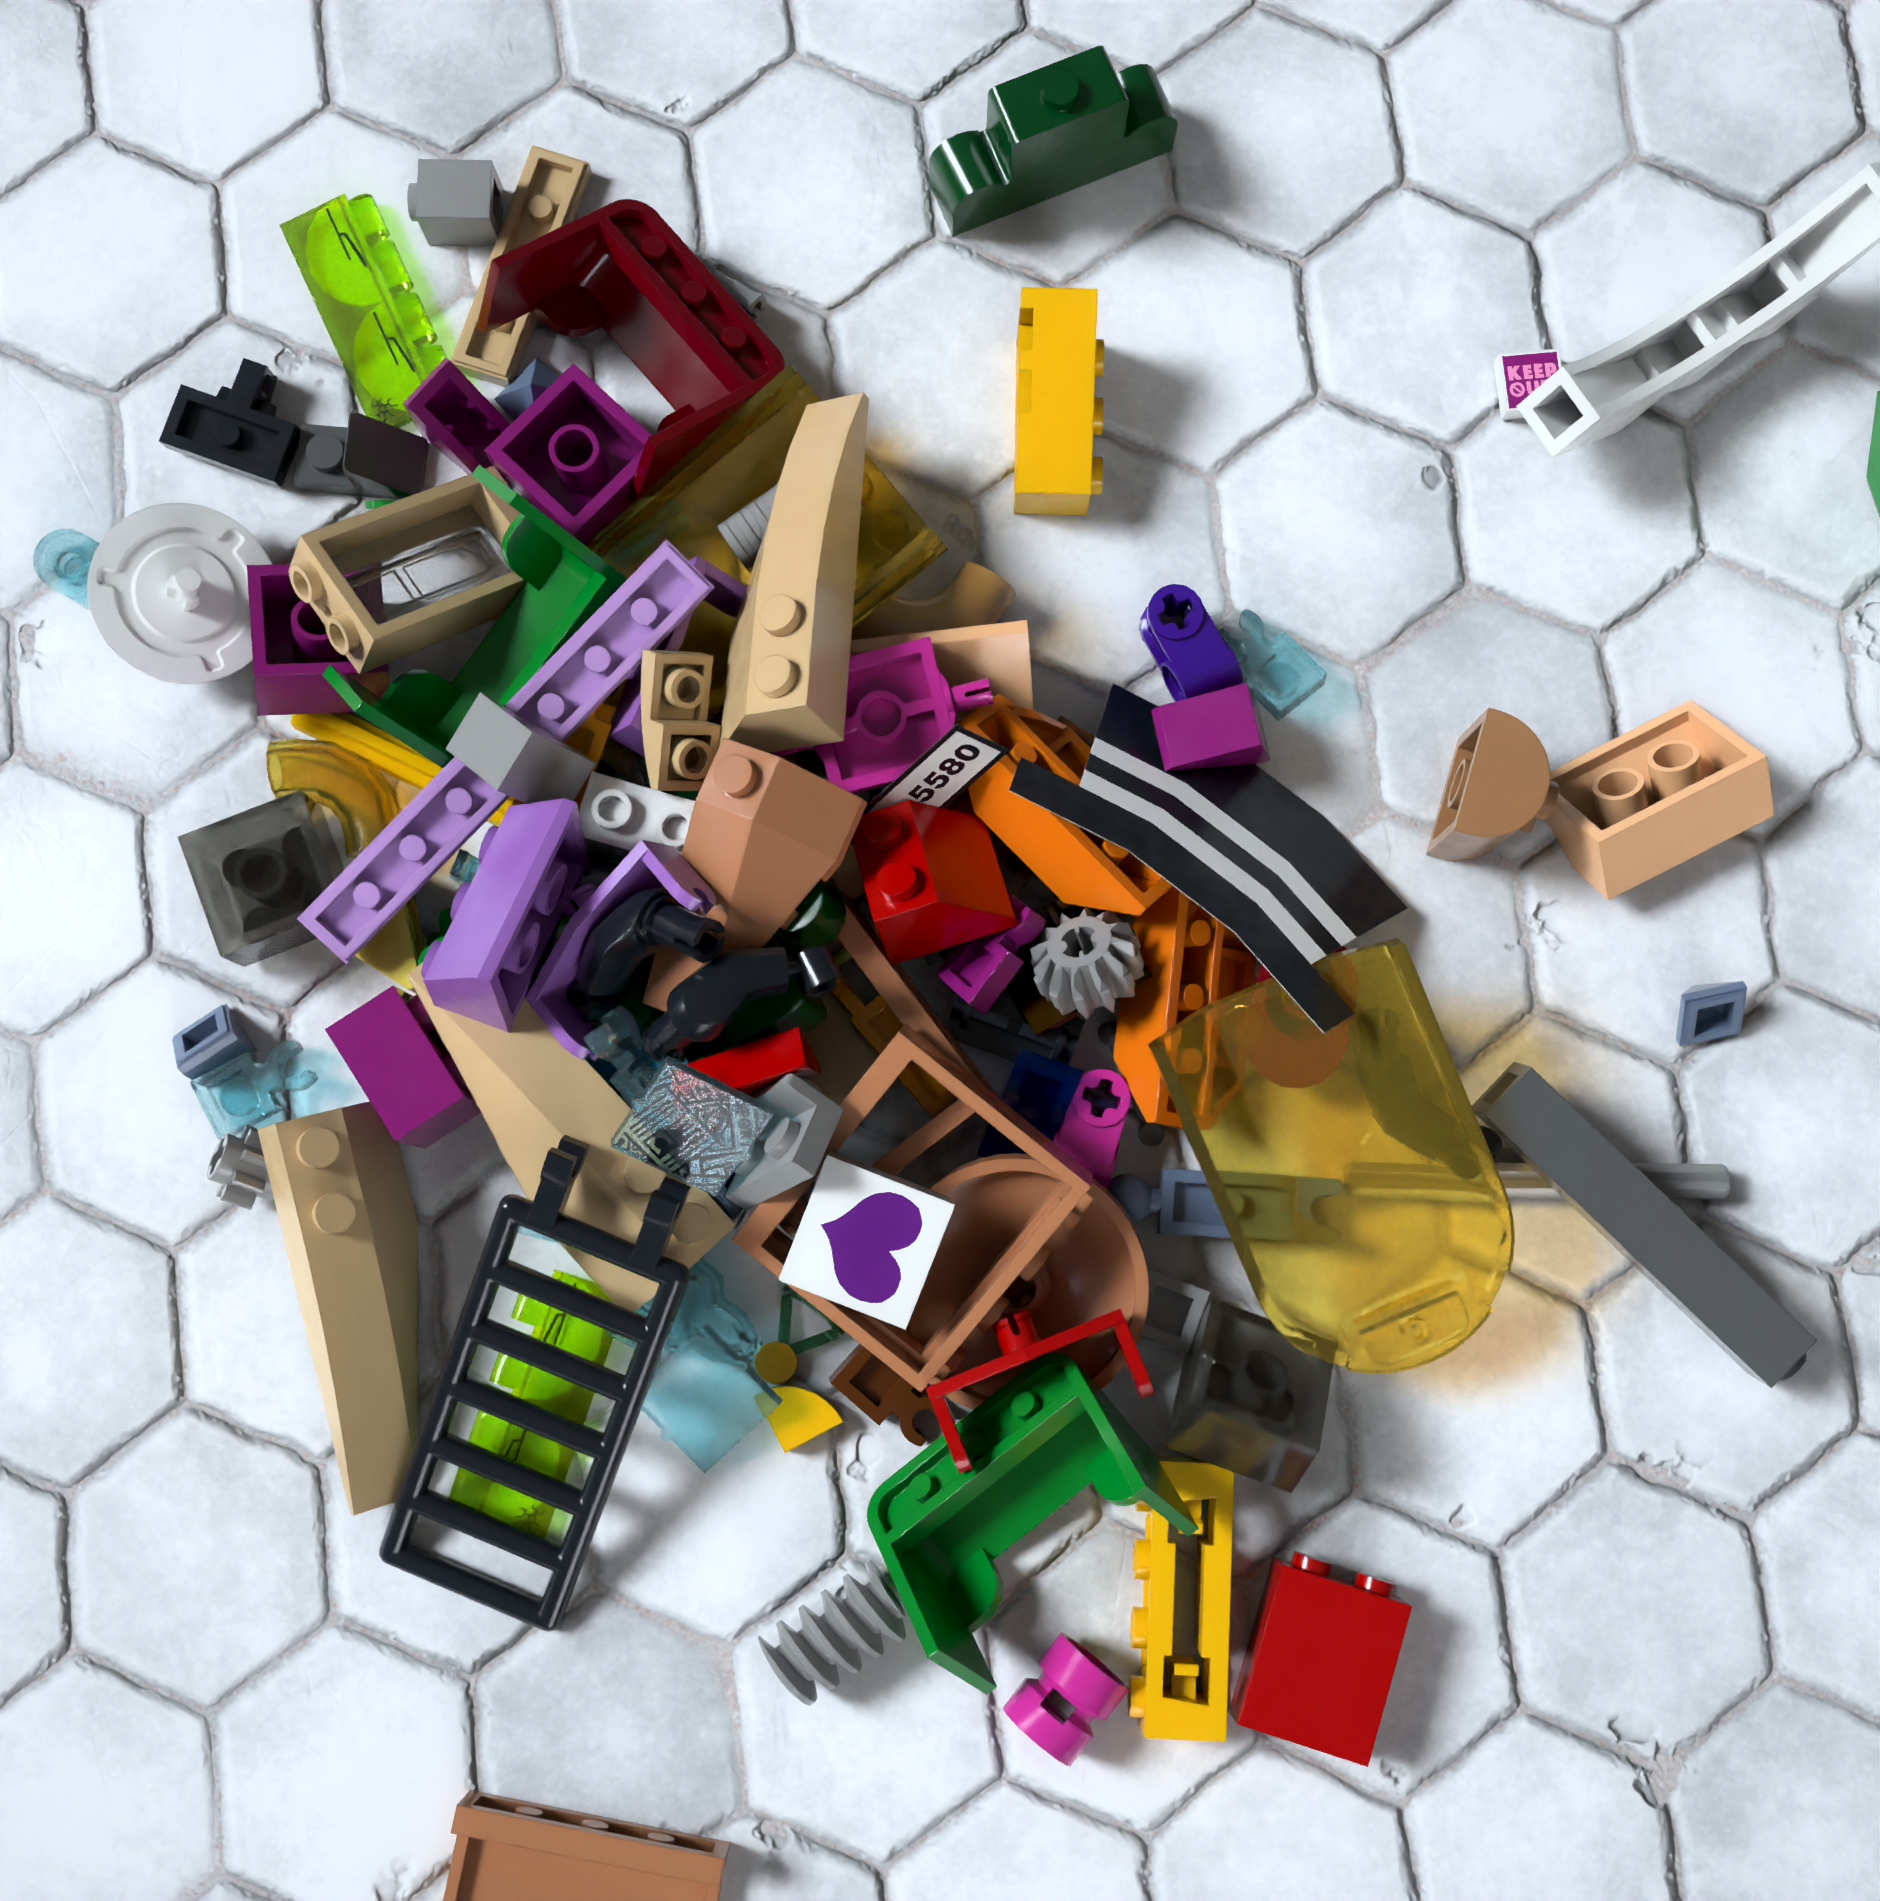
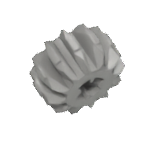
M1086 906L1079 917L1072 919L1061 913L1060 925L1057 928H1043L1041 931V943L1030 949L1032 955L1031 963L1036 975L1034 977L1036 986L1040 994L1045 996L1047 1001H1052L1054 1007L1063 1016L1077 1009L1088 1020L1094 1009L1101 1006L1114 1013L1115 999L1117 997H1135L1134 981L1144 976V961L1139 950L1141 946L1136 932L1130 928L1128 922L1122 923L1121 919L1113 911L1107 910L1097 916L1096 913Z

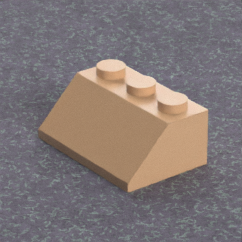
M1027 620L851 640L850 656L930 636L938 670L948 682L949 687L988 677L992 698L1000 694L1013 700L1014 706L1034 710ZM979 707L955 713L956 724L958 725L961 720Z
M1692 700L1550 771V781L1559 784V792L1554 809L1547 822L1573 869L1607 900L1774 816L1767 756Z

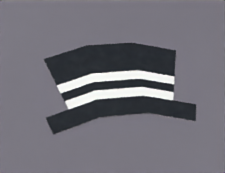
M1114 683L1112 684L1079 786L1020 757L1009 788L1010 792L1128 850L1232 930L1323 1034L1355 1015L1352 1009L1311 964L1408 909V907L1322 814L1256 764L1165 771L1151 710L1158 706Z

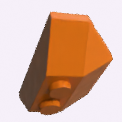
M1000 694L993 697L994 705L981 706L958 723L959 726L1010 750L968 787L973 812L1063 903L1140 916L1173 887L1171 883L1128 850L1009 791L1020 757L1078 786L1080 785L1091 748L1069 726L1035 710L1014 706L1013 700Z
M1173 886L1146 911L1137 916L1130 926L1136 932L1141 946L1139 948L1141 956L1152 977L1134 986L1135 997L1119 998L1113 1059L1125 1082L1128 1084V1088L1147 1123L1206 1132L1214 1121L1212 1116L1227 1102L1244 1077L1246 1049L1243 1043L1244 1024L1253 992L1256 956L1232 930Z

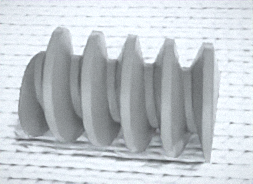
M870 1558L864 1562L869 1583L862 1585L852 1576L846 1574L842 1578L847 1598L841 1601L828 1590H823L820 1594L825 1613L819 1617L804 1604L800 1606L798 1610L802 1629L798 1632L782 1620L777 1622L776 1627L780 1644L775 1648L760 1635L758 1636L762 1651L772 1670L784 1687L803 1704L810 1706L818 1698L814 1679L831 1690L839 1685L840 1680L836 1663L852 1674H856L861 1670L862 1664L859 1647L876 1659L882 1656L884 1648L880 1632H883L898 1643L906 1638L902 1618L903 1616L906 1617V1613L892 1588Z

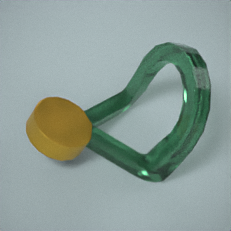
M783 1283L780 1289L782 1295L778 1341L766 1343L759 1349L755 1358V1369L758 1376L763 1381L776 1385L787 1382L793 1376L797 1368L796 1355L848 1335V1333L786 1283ZM793 1298L817 1313L832 1328L789 1345Z

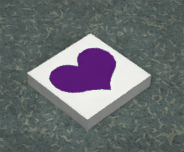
M829 1150L778 1280L906 1330L954 1210L956 1199Z

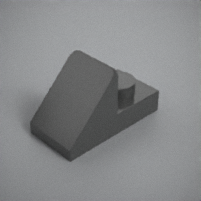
M350 412L348 427L301 423L293 483L300 491L400 500L423 491L429 442L426 438L360 413Z

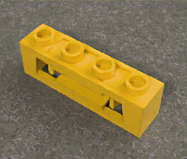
M1156 1456L1199 1528L1192 1534H1203V1522L1201 1520L1202 1499H1207L1206 1537H1197L1194 1648L1198 1649L1202 1657L1201 1694L1196 1693V1677L1199 1673V1666L1194 1663L1193 1657L1172 1656L1176 1543L1168 1536L1169 1521L1143 1500L1135 1503V1510L1146 1512L1145 1539H1134L1132 1572L1133 1579L1143 1580V1607L1132 1606L1130 1645L1131 1648L1141 1649L1140 1676L1129 1675L1128 1717L1139 1718L1138 1725L1144 1738L1226 1742L1234 1464L1226 1459ZM1164 1656H1169L1170 1688L1163 1686Z

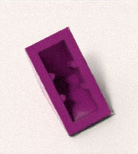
M447 358L440 362L403 403L422 437L426 438L429 443L468 475L472 474L478 465L485 469L492 466L484 450L511 425Z
M1247 683L1164 704L1151 710L1165 771L1263 764L1271 760L1257 700Z

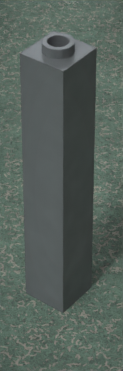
M1513 1062L1469 1108L1747 1374L1772 1388L1778 1381L1792 1377L1801 1369L1807 1358L1806 1352L1818 1340L1532 1067Z

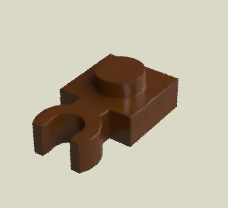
M859 1343L829 1377L830 1383L879 1426L893 1412L898 1418V1423L904 1437L912 1444L922 1447L926 1439L923 1433L913 1426L912 1421L915 1414L921 1410L927 1409L934 1412L927 1392H915L910 1383Z

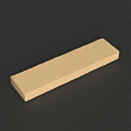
M532 145L451 362L463 374L502 387H507L516 378L539 316L534 311H531L486 334L483 333L477 326L491 260L574 221L592 175L589 162Z

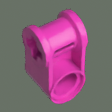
M1096 1069L1082 1074L1072 1083L1059 1123L1056 1124L1050 1140L1093 1174L1092 1177L1107 1189L1118 1154L1119 1138L1130 1107L1131 1094L1128 1084L1119 1074L1107 1069ZM1100 1081L1107 1084L1106 1095L1114 1098L1113 1108L1101 1109L1096 1117L1090 1114L1091 1103L1088 1100L1082 1099L1084 1089L1096 1088Z

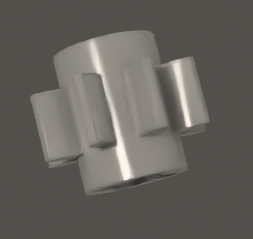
M245 1125L241 1138L228 1133L222 1136L211 1157L207 1170V1179L220 1183L216 1196L221 1198L220 1200L248 1210L252 1209L256 1196L268 1201H272L274 1197L257 1128Z

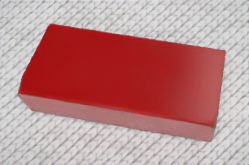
M799 1027L675 1067L673 1069L679 1081L692 1078V1080L677 1085L671 1072L672 1081H674L673 1090L676 1096L678 1092H681L687 1099L691 1098L692 1095L687 1096L691 1092H685L684 1090L692 1088L696 1098L688 1099V1101L701 1100L711 1095L712 1098H719L716 1091L722 1093V1097L728 1096L732 1098L687 1105L694 1114L695 1108H698L699 1114L704 1113L703 1105L728 1102L732 1104L736 1100L740 1101L787 1073H792L797 1077L805 1079L822 1074L821 1066ZM704 1084L708 1087L710 1093L700 1090L702 1096L699 1097L694 1086L698 1085L704 1089ZM675 1099V1103H676V1105L678 1106L679 1110L689 1113V1112ZM723 1106L706 1107V1112Z

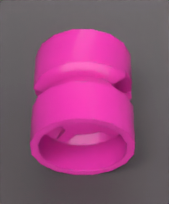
M1060 1632L1038 1661L1042 1674L1038 1679L1025 1678L1003 1706V1711L1021 1731L1044 1751L1064 1765L1071 1767L1094 1737L1090 1723L1093 1719L1107 1720L1129 1689L1118 1676L1092 1653L1065 1633ZM1055 1690L1076 1707L1069 1718L1048 1700Z

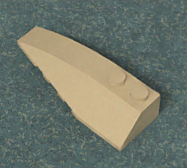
M864 392L807 404L792 439L776 489L769 521L730 635L720 743L723 738L770 753L844 741L869 398Z
M423 962L408 974L410 982L444 1046L452 1056L477 1108L480 1109L504 1159L512 1169L527 1199L534 1201L548 1151L552 1147L558 1148L561 1138L564 1135H568L589 1144L590 1147L583 1166L574 1182L563 1214L636 1243L650 1196L654 1190L659 1191L663 1179L669 1177L691 1186L664 1254L666 1257L683 1263L688 1269L736 1226L701 1186L695 1184L698 1182L693 1177L683 1178V1173H687L684 1167L679 1170L681 1177L677 1175V1172L675 1174L672 1173L681 1166V1163L678 1162L671 1168H668L670 1164L677 1160L676 1158H673L666 1164L663 1163L673 1156L671 1152L659 1160L642 1141L653 1134L651 1130L642 1137H637L648 1129L647 1126L636 1134L633 1133L643 1126L644 1122H641L632 1130L629 1129L641 1119L637 1117L633 1120L636 1114L585 1059L581 1060L569 1053L558 1042L526 998H524L508 1033L434 1006L424 984V978L421 975ZM626 1132L659 1166L645 1160L646 1156L641 1157L642 1153L639 1150H632L633 1144L631 1142L630 1151L622 1149L627 1148L628 1139L623 1133ZM654 1136L647 1141V1144L659 1154L661 1149L654 1145V1140L657 1138ZM623 1137L625 1144L616 1146L618 1140ZM558 1242L613 1303L635 1312L655 1296L658 1283Z
M371 1102L337 1108L257 1129L350 1515L353 1516L396 1502L418 1438V1220L399 1142L393 1139Z

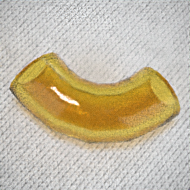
M288 738L271 740L269 742L266 753V766L269 783L275 798L279 802L296 800L315 801L329 808L341 823L345 839V851L348 858L355 859L402 811L395 789L371 760L334 741Z

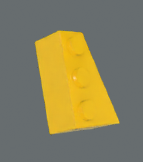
M1021 287L1016 338L1013 514L1087 515L1091 494L1101 495L1103 457L1092 456L1093 435L1102 436L1104 416L1103 398L1094 397L1095 377H1102L1104 368V339H1096L1098 289Z

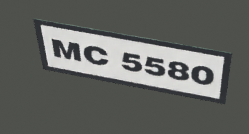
M956 724L865 807L863 814L906 800L945 809L1010 750Z

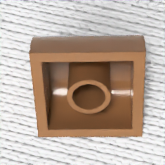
M1488 708L1458 738L1427 848V856L1446 861H1465L1478 858L1494 849L1517 830L1530 833L1537 818L1545 821L1548 820L1557 800L1559 784L1550 781V766L1546 751L1537 735L1524 722L1508 713Z

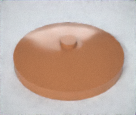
M1010 1153L992 1155L965 1163L932 1183L928 1189L956 1199V1204L907 1328L903 1330L921 1345L925 1346L1061 1180L1030 1155ZM1092 1177V1186L1087 1191V1194L1094 1198V1200L1081 1214V1219L1070 1230L1060 1224L1044 1243L1052 1251L1039 1270L1028 1281H1025L1018 1275L1002 1294L1010 1301L996 1322L1008 1318L1015 1335H1019L1020 1332L1013 1315L1027 1309H1031L1033 1321L1041 1340L1121 1308L1135 1345H1137L1140 1339L1149 1301L1148 1265L1144 1247L1136 1227L1121 1203L1109 1190ZM977 1326L972 1330L961 1344L968 1351L956 1370L954 1372L951 1371L945 1380L1004 1356L996 1334L992 1331L991 1327L986 1332ZM1111 1328L1053 1351L1066 1354L1090 1375L1100 1389L1112 1381L1126 1364ZM1036 1359L945 1396L974 1410ZM934 1376L929 1384L933 1385L941 1382V1380Z

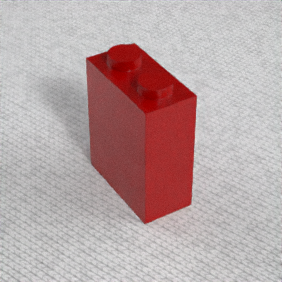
M1294 1551L1291 1562L1273 1557L1229 1713L1237 1725L1368 1767L1412 1606L1400 1597L1395 1596L1396 1584L1385 1579L1357 1572L1354 1583L1330 1575L1332 1563Z

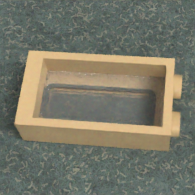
M495 466L486 468L488 472L508 486ZM472 474L300 535L288 570L290 581L297 596L303 602L310 603L326 626L327 636L334 649L338 653L346 655L360 675L497 619L503 614L526 583L524 579L513 572L505 563L502 554L503 537L519 512L474 478Z

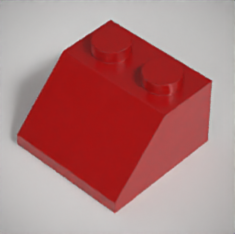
M906 800L862 815L852 837V842L873 922L892 965L1017 926L987 825L979 817L912 800Z

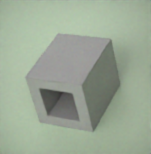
M418 159L417 183H410L408 186V212L411 221L418 222L429 245H495L502 226L504 189L493 161Z

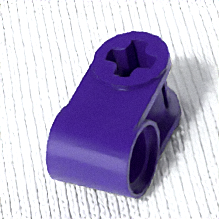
M1171 584L1160 588L1154 593L1140 618L1139 631L1142 640L1161 671L1165 685L1173 700L1176 702L1242 684L1243 675L1239 662L1229 644L1219 634L1202 604L1201 598L1196 592L1185 585ZM1165 612L1169 617L1179 614L1183 619L1179 628L1174 622L1163 625L1159 620L1162 613Z

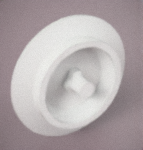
M165 503L138 510L118 522L105 535L97 547L90 564L87 580V599L90 613L99 634L108 647L133 669L149 677L169 683L202 684L217 681L236 673L253 660L247 565H272L271 560L259 541L244 526L219 511L190 503Z

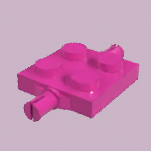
M930 636L850 656L844 741L776 751L774 753L780 757L814 748L825 764L828 781L852 794L889 786L955 726V713L989 704L994 705L988 677L949 687L948 682L938 670Z

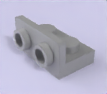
M787 1073L741 1099L738 1105L743 1103L742 1108H737L735 1103L730 1106L732 1125L735 1131L739 1134L741 1131L752 1130L753 1133L751 1138L744 1137L746 1141L743 1144L749 1143V1145L740 1146L737 1150L744 1152L742 1154H735L732 1159L731 1165L734 1166L730 1169L735 1172V1175L725 1195L726 1198L744 1210H748L814 1177L844 1109L823 1095L821 1088L808 1079ZM753 1109L757 1110L759 1131L757 1133ZM737 1110H750V1116L745 1117L751 1121L749 1128L741 1129L738 1127V1121L744 1117L741 1113H736ZM723 1113V1125H726V1115ZM763 1114L767 1115V1119H766L765 1122H764ZM747 1121L740 1123L742 1127H746L749 1124Z

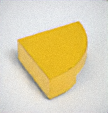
M776 1386L755 1394L785 1453L844 1421L838 1410L828 1400L804 1388Z

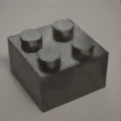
M302 790L178 836L220 957L246 967L318 939L297 918L345 869L321 805Z
M1212 1298L1200 1319L1189 1353H1185L1164 1447L1292 1493L1320 1451L1337 1344Z

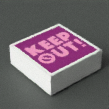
M1559 349L1498 354L1493 364L1501 420L1524 418L1516 406L1562 367Z

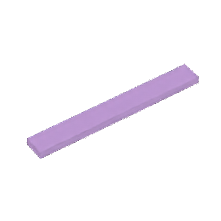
M666 539L505 706L564 742L642 663V650H654L715 587ZM454 757L312 902L297 920L347 964L510 796L497 791Z

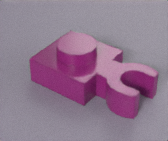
M1010 892L1007 893L1017 926L958 944L935 974L968 1004L983 1014H986L1024 964V961L1016 956L1015 952L1021 945L1034 940L1042 931L1046 922L1044 918L1027 907L1025 903Z

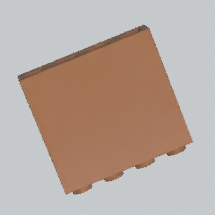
M470 1790L456 1805L451 1834H456L457 1836L443 1901H719L730 1842Z

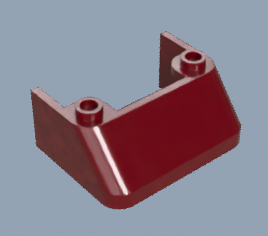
M633 199L617 200L491 260L477 326L484 334L531 311H534L551 330L564 336H584L602 327L675 410V412L662 419L656 434L647 438L627 498L634 506L706 467L775 392L784 372V358L777 346L658 212L641 201Z

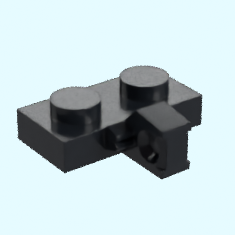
M243 358L232 388L222 386L216 396L181 384L159 442L167 449L282 488L298 447L300 428L296 424L275 417L277 406L270 403L278 379L277 376L269 370L268 366Z

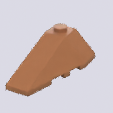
M726 738L722 739L695 800L681 854L716 896V903L707 914L702 912L701 907L694 913L715 919L724 926L723 932L715 933L725 937L724 944L719 953L726 950L763 948L780 927L786 930L799 914L795 909L818 881L822 879L826 882L841 865L867 805L864 799L779 756ZM669 946L656 952L642 1003L666 1012L669 993L676 985L705 963L698 962Z

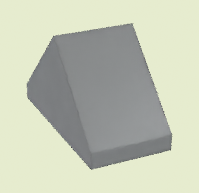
M482 691L478 694L446 747L447 751L497 791L526 804L560 798L574 801L597 763Z

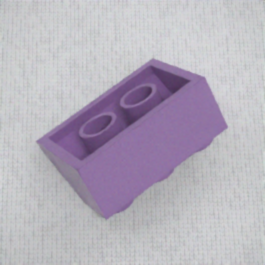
M565 798L509 806L500 826H491L486 832L479 850V862L481 864L471 884L464 882L459 887L451 906L450 917L453 921L443 941L435 940L429 947L423 961L421 975L424 978V984L434 1006L509 1033L564 917L562 911L565 901L571 902L572 899L569 895L577 889L590 862L577 802Z

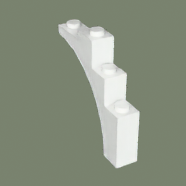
M1880 163L1868 164L1782 234L1706 288L1625 338L1587 357L1562 366L1516 407L1551 456L1561 455L1619 433L1665 394L1695 384L1743 344L1772 335L1821 295L1819 293L1820 290L1880 243Z

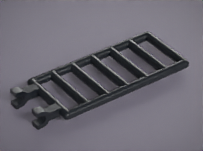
M564 1135L561 1138L558 1148L552 1147L548 1151L534 1201L517 1194H509L504 1196L499 1202L379 1548V1556L386 1564L547 1632L555 1630L561 1624L690 1280L688 1267L681 1262L664 1256L691 1186L665 1177L659 1191L654 1190L650 1196L636 1243L630 1242L563 1214L574 1182L583 1166L590 1147L589 1144L568 1135ZM520 1226L658 1283L659 1285L647 1317L510 1260L509 1256ZM499 1285L636 1342L637 1344L626 1374L623 1375L488 1318ZM478 1345L488 1347L615 1401L604 1433L468 1376ZM458 1401L593 1458L594 1460L583 1489L448 1433ZM438 1458L573 1515L562 1545L428 1489ZM420 1514L551 1570L552 1573L542 1600L409 1544L418 1515Z

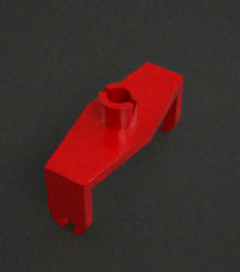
M1121 1308L1041 1340L1033 1321L1031 1309L1013 1315L1020 1332L1019 1335L1013 1333L1008 1318H1004L991 1326L1004 1356L925 1388L959 1474L972 1469V1465L945 1395L1111 1328L1140 1398L1143 1399L1155 1394Z

